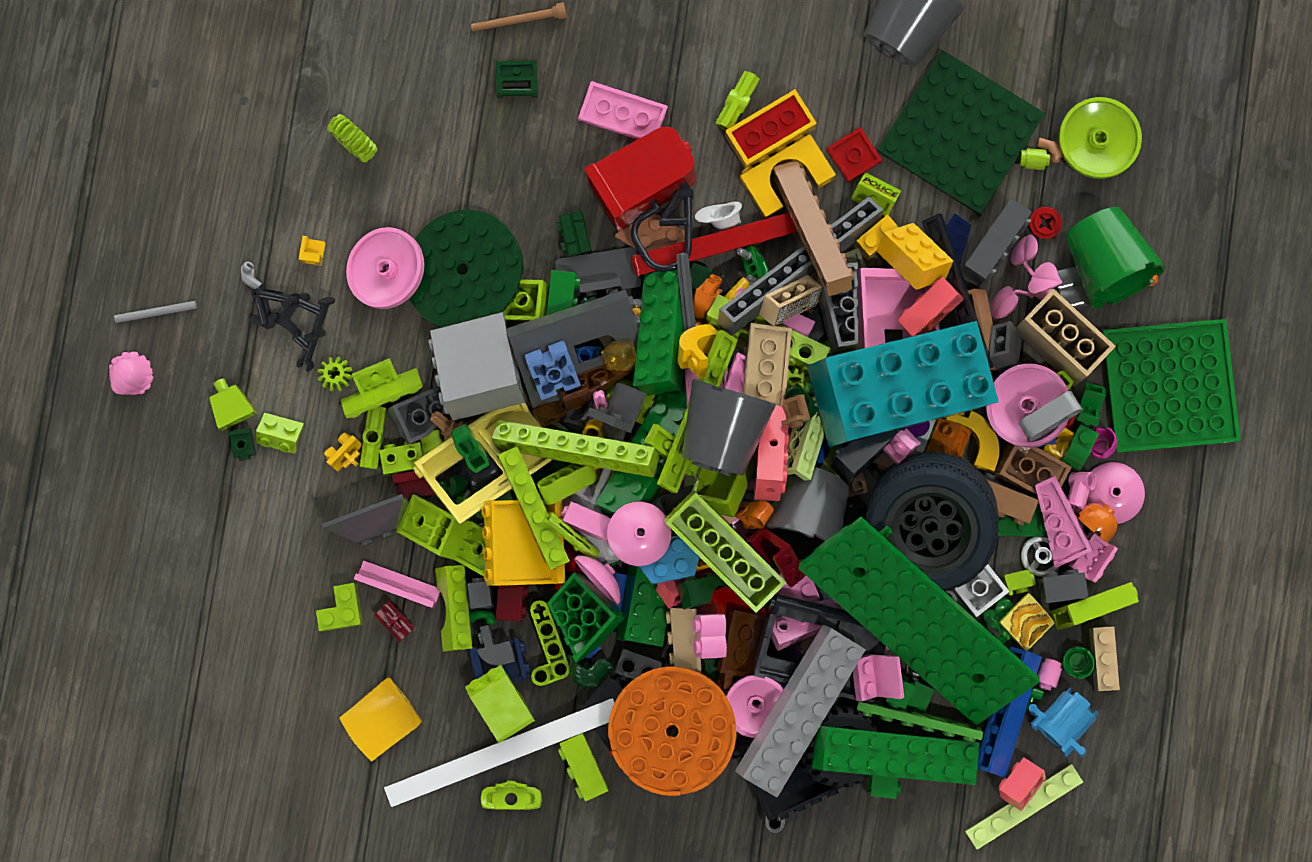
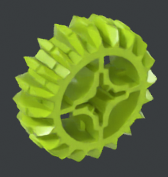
M338 114L328 124L327 129L331 135L360 161L367 162L377 152V147L373 141L345 116Z

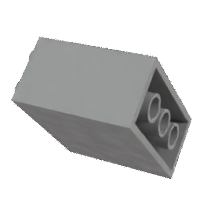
M503 312L430 331L432 339H429V346L431 351L434 352L432 362L438 373L435 375L437 386L441 389V392L438 393L441 405L444 406L445 413L450 414L453 421L525 403L517 360L507 333L509 326Z

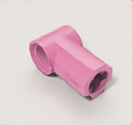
M1074 471L1070 473V491L1067 500L1074 512L1078 513L1085 508L1089 491L1093 490L1096 486V476L1093 472Z

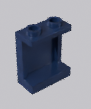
M519 638L508 640L512 643L516 662L502 665L512 682L528 679V674H531L529 662H525L523 654H526L524 641L520 642ZM485 646L469 649L475 679L482 677L492 668L498 667L485 662L478 654L477 650L485 648Z

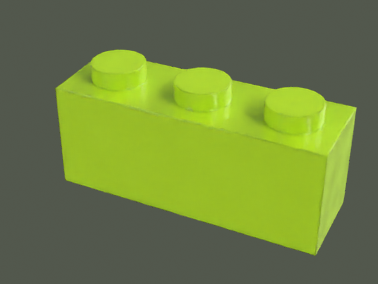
M583 733L559 743L561 748L558 749L562 760L566 759L570 766L566 769L571 780L575 778L578 784L575 789L580 799L584 798L586 802L609 791Z

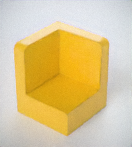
M303 236L299 253L300 262L322 266L326 243Z

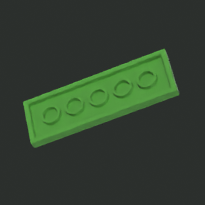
M875 700L873 704L862 701L855 702L856 709L863 712L865 716L872 717V714L880 716V719L889 722L897 719L901 721L902 725L913 727L914 724L922 727L921 729L930 732L938 729L947 736L955 737V734H958L967 741L975 742L976 739L982 740L983 731L977 725L920 711L915 712L902 707L896 709L887 703Z

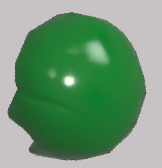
M1074 646L1067 650L1063 656V667L1069 676L1084 679L1093 672L1095 659L1088 649Z

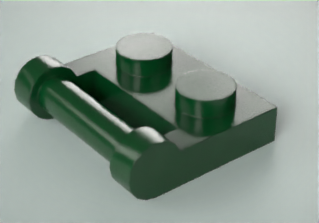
M537 60L496 61L497 99H503V96H531V98H538ZM531 82V88H503V83Z

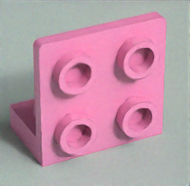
M866 654L860 658L853 670L856 701H865L874 697L904 698L901 665L898 656Z

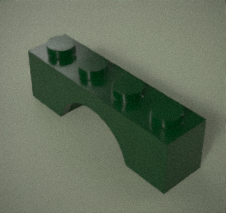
M715 572L704 574V578L697 579V576L684 578L685 582L678 585L683 610L702 607L711 603L712 594L718 586L730 587Z

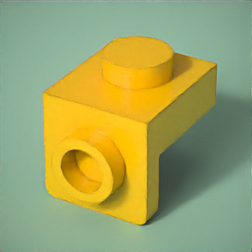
M1065 427L1056 437V444L1044 445L1043 451L1061 461L1069 442L1074 436V432Z

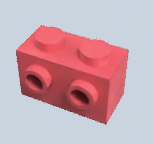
M1023 757L1020 763L1016 762L1010 776L1004 778L1000 783V797L1022 811L1046 780L1045 771Z

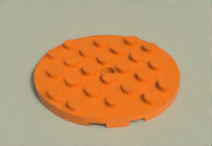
M677 666L656 668L641 674L631 681L617 697L610 714L608 737L612 754L618 766L638 786L650 792L667 796H679L696 792L714 781L730 761L737 736L734 711L722 689L702 673ZM669 725H675L678 728L677 736L671 737L667 734V727Z

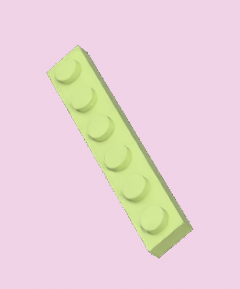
M1070 764L1046 779L1022 811L1008 803L965 832L978 850L1074 789L1083 781L1073 765Z

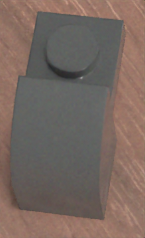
M490 626L480 627L481 632H478L480 644H484L485 648L478 649L477 651L485 662L496 666L516 662L511 641L495 645Z

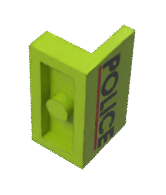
M865 172L851 199L861 203L867 197H870L883 209L882 215L886 216L889 215L901 190Z

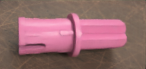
M595 391L593 393V408L596 410L599 407L606 409L608 402H606L604 391Z

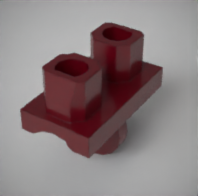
M390 601L374 614L378 621L398 642H401L415 629Z

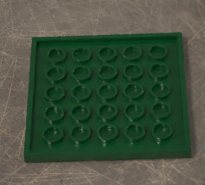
M941 50L877 149V152L981 216L1021 153V150H1023L1044 117L1045 112L946 51Z

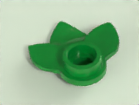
M1003 596L997 601L995 610L988 609L983 612L984 620L990 628L997 629L1000 635L1006 632L1009 637L1012 636L998 622L1013 608L1011 601Z

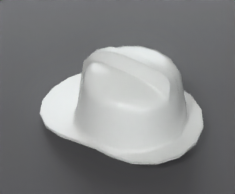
M731 202L707 206L695 214V219L704 223L711 222L719 231L741 226L739 210L742 204L740 202Z

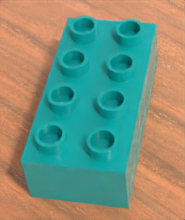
M977 321L827 357L807 366L829 447L973 411L999 402Z

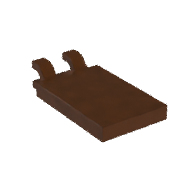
M730 609L725 634L726 657L719 658L716 669L717 672L721 673L716 680V684L719 687L729 690L732 686V678H736V683L746 676L753 675V666L767 616Z

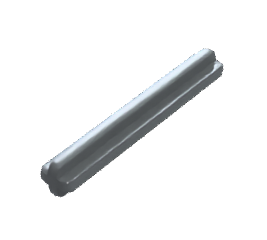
M681 253L677 254L676 260L685 332L695 327L696 323L689 255Z

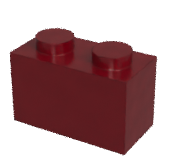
M529 585L498 586L496 620L522 622V618H526L527 606L523 604L524 597H528Z

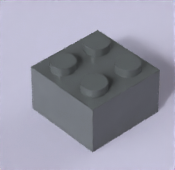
M1078 569L1062 572L1061 576H1058L1057 572L1041 575V579L1036 580L1040 605L1088 598L1085 572L1079 573Z

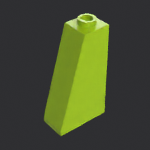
M1132 582L1051 610L1050 613L1058 631L1139 602L1138 593Z

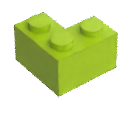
M356 583L333 586L336 607L316 610L320 632L364 625L358 584Z

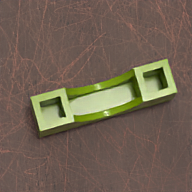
M456 565L436 568L437 590L442 594L446 606L445 625L441 630L443 652L471 649L472 640L465 566Z

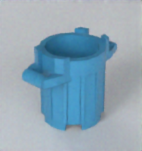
M1069 688L1057 698L1045 713L1041 712L1035 704L1029 706L1030 714L1036 717L1030 723L1031 727L1035 731L1039 730L1050 742L1062 750V754L1065 757L1073 750L1079 757L1086 755L1085 748L1076 741L1096 721L1099 713L1096 710L1093 714L1091 713L1089 707L1091 704L1077 692L1071 695L1072 689Z

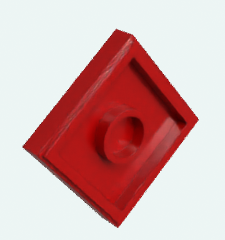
M861 127L826 148V151L847 183L883 161Z

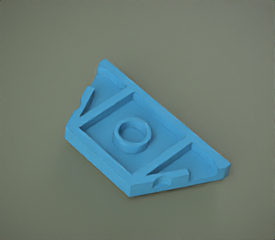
M673 536L667 551L659 560L652 564L638 567L644 572L651 584L654 585L695 576L700 557L679 536Z

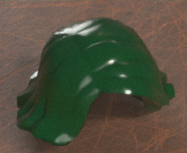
M573 653L567 656L571 679L580 687H596L602 678L607 674H611L614 669L611 662L605 658L598 659L593 665H590L584 660L575 663L572 657Z

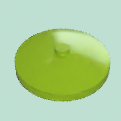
M1095 97L1078 103L1067 113L1061 123L1058 139L1062 156L1073 170L1089 178L1107 179L1123 173L1135 161L1141 148L1142 133L1137 118L1128 107L1114 99Z

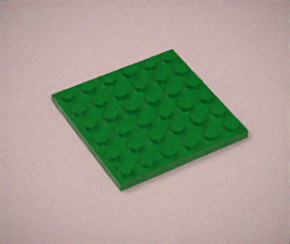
M1226 319L1102 331V334L1116 346L1105 357L1112 427L1117 437L1115 453L1241 441Z

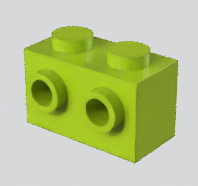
M416 441L411 444L404 442L403 446L396 447V444L385 445L383 450H379L385 476L412 472L415 467L414 462L423 457L421 443Z

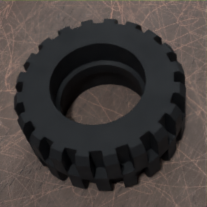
M832 705L820 725L878 732L876 726L871 724L872 720L868 716L863 715V712L838 705ZM815 735L799 760L800 763H803L801 768L805 773L809 774L811 779L835 788L853 787L854 783H862L864 776H870L866 774L812 769Z

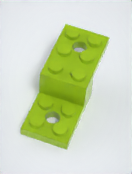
M413 494L396 532L433 553L453 559L484 576L486 560L483 557V550L485 548V539L482 535L483 527L469 519L459 525L450 512ZM423 516L424 522H423V524L420 526V525H419V520H420V518ZM482 545V552L478 555L477 549Z

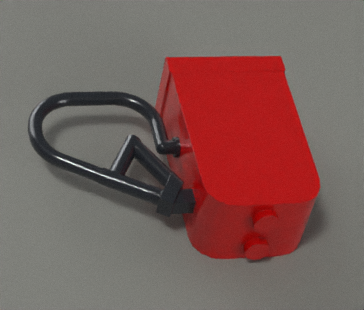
M660 127L595 164L592 163L584 168L588 184L617 231L620 232L633 223L631 239L644 262L650 268L659 272L677 269V261L668 265H660L654 262L639 240L638 228L645 219L659 212L660 206L668 201V205L659 218V226H684V253H687L690 257L692 252V200H694V192L691 187L694 186L697 177L695 163L689 143L687 141L683 142L676 130L671 127ZM679 200H684V217L669 218Z

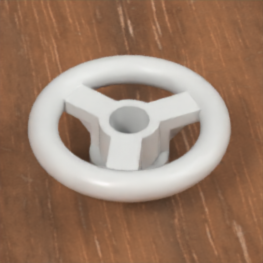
M1032 537L1024 544L1021 550V562L1026 570L1029 569L1030 574L1033 573L1034 576L1042 577L1041 575L1056 572L1059 567L1055 568L1054 565L1048 570H1036L1039 564L1053 561V556L1048 548L1041 547L1039 543L1046 542L1049 544L1048 537ZM1031 545H1033L1035 548V560L1030 565L1027 560V552ZM1040 552L1045 554L1044 560L1039 558Z

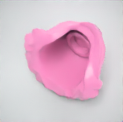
M124 352L122 356H117L111 360L109 379L111 388L116 394H144L145 390L151 387L154 378L152 376L153 369L150 367V361L146 360L144 355L139 356L138 352Z

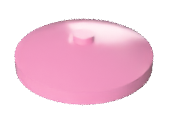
M390 227L373 230L362 237L350 253L346 269L350 290L358 300L373 308L389 309L401 305L415 293L420 285L424 273V257L417 241L404 231Z
M1021 364L1006 370L995 380L994 386L999 402L986 406L991 426L1002 439L1019 447H1038L1049 443L1063 431L1068 420L1040 438L1029 441L1019 425L1023 418L1069 391L1064 381L1054 371L1038 364Z

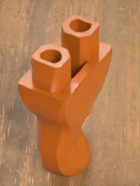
M711 274L709 279H706L696 289L693 299L696 326L703 324L718 294L721 295L723 291L719 289L723 279Z

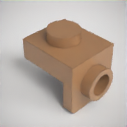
M804 394L782 401L787 417L786 420L781 421L782 426L790 425L791 428L802 426L803 421L810 419Z

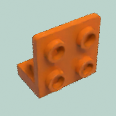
M939 419L926 452H944L962 458L971 431L962 424Z

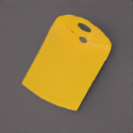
M390 677L382 681L363 699L339 717L353 742L371 762L416 729L422 722L410 701Z

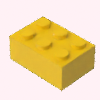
M914 223L884 232L877 252L916 290L929 286L942 277L946 279L953 260Z

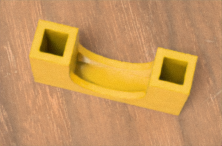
M810 134L797 137L794 140V144L789 147L787 145L782 146L776 151L777 154L770 157L768 155L759 161V165L754 168L749 166L741 172L740 181L764 219L771 218L783 211V205L770 184V175L773 172V167L797 160L798 165L804 168L817 190L835 179L836 174Z

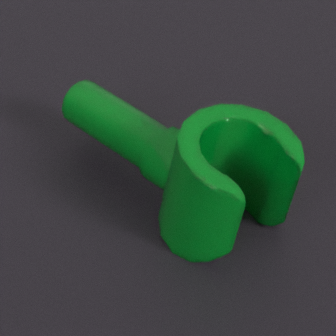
M1032 688L1026 711L1034 699H1042L1044 693L1042 689Z

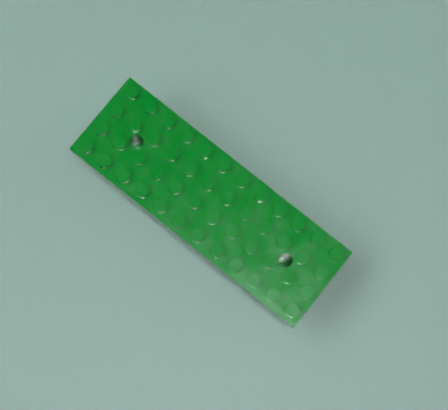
M860 517L826 540L810 556L799 563L798 569L975 725H978L1040 683V677L1003 645L1007 640H1010L1006 632H1003L997 638L994 637L886 539L888 535L892 534L889 526H885V528L878 532L866 520Z

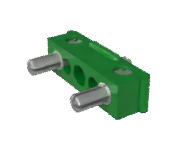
M750 245L745 250L742 248L737 249V254L741 256L747 273L746 280L751 285L769 272L759 247L756 248Z

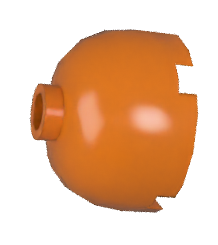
M1098 503L1088 504L1076 515L1084 525L1099 535L1106 543L1117 532L1118 522L1113 515L1115 511L1107 504L1104 506Z

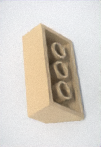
M682 604L671 607L670 611H666L667 624L671 623V632H668V644H673V653H669L670 665L702 673L701 659L697 658L693 652V642L696 639V633L693 632L692 621L695 620L697 609L683 610Z

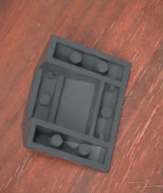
M400 494L328 521L322 525L323 528L357 544L367 546L374 543L375 538L382 536V539L394 535V531L398 529L410 501Z

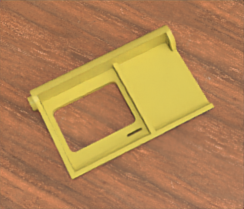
M526 403L487 412L468 425L475 439L482 444L503 474L459 505L453 503L436 481V477L464 458L456 450L452 437L414 462L415 467L413 470L419 479L421 477L425 479L459 525L481 511L484 501H495L512 489L498 458V454L505 451L498 450L492 436L498 420L541 427L529 412ZM521 454L530 475H533L553 461V459Z

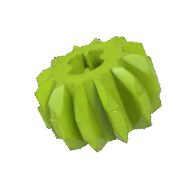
M329 357V364L327 365L323 361L321 364L325 368L318 369L320 374H324L319 376L318 380L324 381L322 386L324 388L329 386L331 392L335 390L336 386L339 391H342V384L346 387L349 386L346 379H353L351 375L347 374L353 370L351 367H347L348 362L346 360L341 363V358L337 357L334 363V360ZM337 370L340 375L335 376V379H333L334 377L331 376V373H335Z

